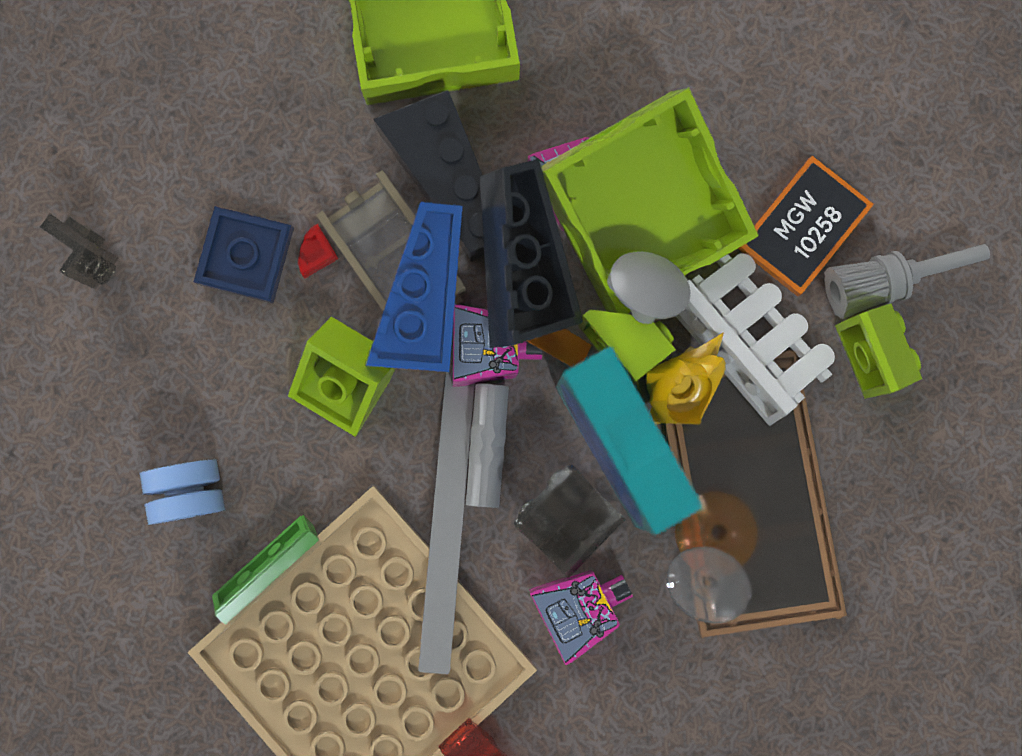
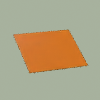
M567 329L527 341L572 368L585 360L592 346Z

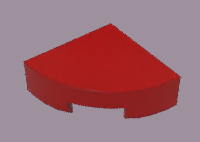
M318 223L308 230L300 247L298 266L304 278L311 276L339 259Z

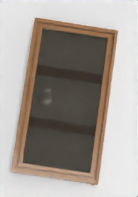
M786 350L773 361L785 372L798 361V356L794 351ZM725 374L701 419L700 425L663 423L667 445L704 507L680 521L699 637H710L830 618L841 619L843 616H847L806 397L790 413L769 426ZM803 388L800 392L805 397V392Z

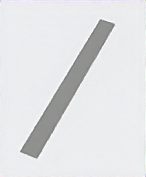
M450 365V371L446 372L418 668L419 672L436 674L450 673L475 384L453 387V365Z

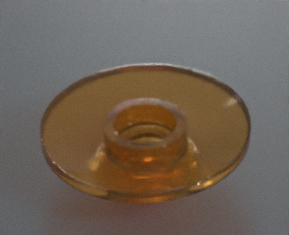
M707 492L698 495L697 497L704 508L675 524V540L681 555L691 566L709 574H726L739 569L750 559L757 543V525L752 512L740 499L728 493ZM717 524L723 526L726 531V535L721 541L714 539L712 536V529Z

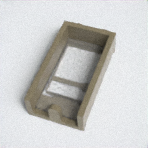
M381 170L376 174L379 184L362 195L357 190L348 194L344 199L347 205L329 218H327L323 211L316 216L382 311H384L415 215L384 171ZM457 276L455 305H462L464 301L461 297L466 294V288Z

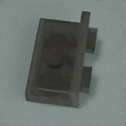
M52 214L47 216L40 227L73 250L59 271L65 276L93 289H96L99 284L107 283L115 273L116 266L114 264L119 257L102 246L106 239L70 216L65 221Z

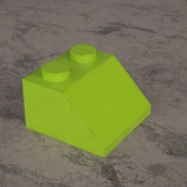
M891 303L863 312L835 325L865 399L893 393L922 379L919 372L921 369L919 356L914 349L909 347L904 335L906 330L904 320L898 311H894Z
M589 310L582 316L583 323L578 325L598 352L610 346L613 348L632 383L676 350L671 344L674 341L672 334L660 321L644 324L634 319L632 314Z
M331 316L307 341L288 397L356 437L389 384L395 368L365 366L373 341Z

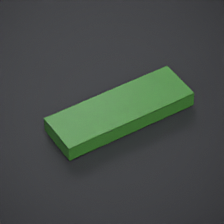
M304 515L298 517L212 595L215 616L225 625L319 541L313 524Z

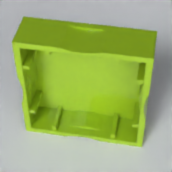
M348 0L353 19L352 37L360 86L367 105L437 94L447 90L450 92L516 81L520 78V61L511 10L506 0Z
M689 88L667 93L541 166L552 208L607 312L623 314L631 312V309L619 300L607 284L611 269L616 260L621 256L639 251L657 254L671 261L686 275L695 269L711 265L759 236L735 184L729 179L720 164L715 142Z

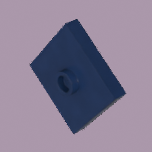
M214 206L193 282L197 285L274 304L294 230L293 226Z

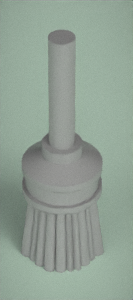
M986 244L920 262H916L914 259L906 261L900 252L892 251L885 256H874L869 262L827 268L824 272L825 291L834 315L846 319L881 303L887 305L895 300L909 299L912 295L913 284L919 283L922 277L988 260L990 258V250Z

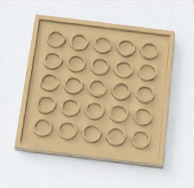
M372 486L318 535V542L226 625L221 622L187 652L276 756H445L537 671V667L459 579L457 583L450 673L436 674L418 671L430 547L376 486Z

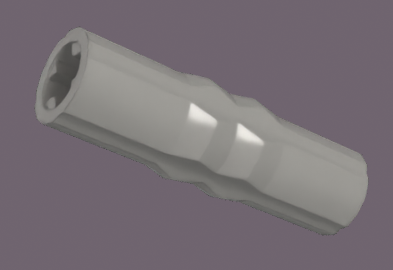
M496 384L475 385L465 505L499 508L506 440L508 386Z

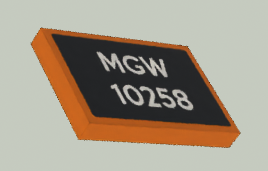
M811 156L754 225L759 236L739 247L738 250L751 256L758 266L798 297L802 295L874 204L815 157Z

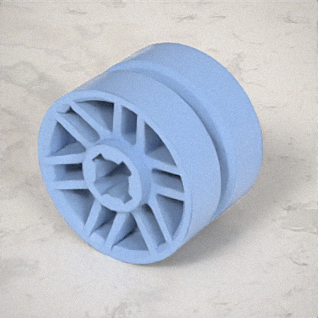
M216 459L176 464L140 473L143 494H165V497L145 504L148 525L225 510L222 490H204L203 487L220 480Z

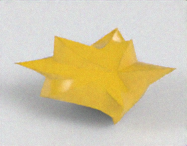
M724 332L697 348L690 346L681 355L657 365L646 373L647 391L650 395L649 403L652 406L649 414L655 425L661 423L701 424V419L726 370L725 359L717 356Z

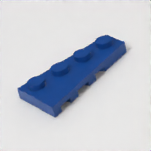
M420 202L365 366L450 371L462 206Z

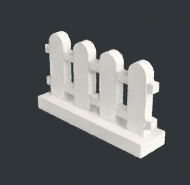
M742 253L732 259L727 254L717 261L721 268L704 280L700 275H697L692 280H688L690 300L686 308L676 317L700 345L705 344L724 332L717 354L718 357L725 359L726 370L724 374L764 421L771 426L798 406L797 404L805 398L800 391L817 377L822 383L832 375L828 367L834 362L835 355L828 345L818 344L810 349L801 339L808 330L807 320L802 315L794 313L784 319L775 309V306L782 299V293L776 285L767 283L758 289L749 279V276L756 268L755 261L751 256ZM738 286L747 298L730 311L721 298ZM764 316L773 329L756 341L747 329ZM788 347H791L800 359L783 372L773 360Z

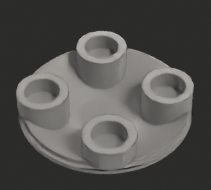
M640 251L627 253L616 260L607 279L609 288L614 291L625 306L631 309L634 319L644 324H650L655 319H667L680 314L690 300V286L685 275L675 264L657 254Z

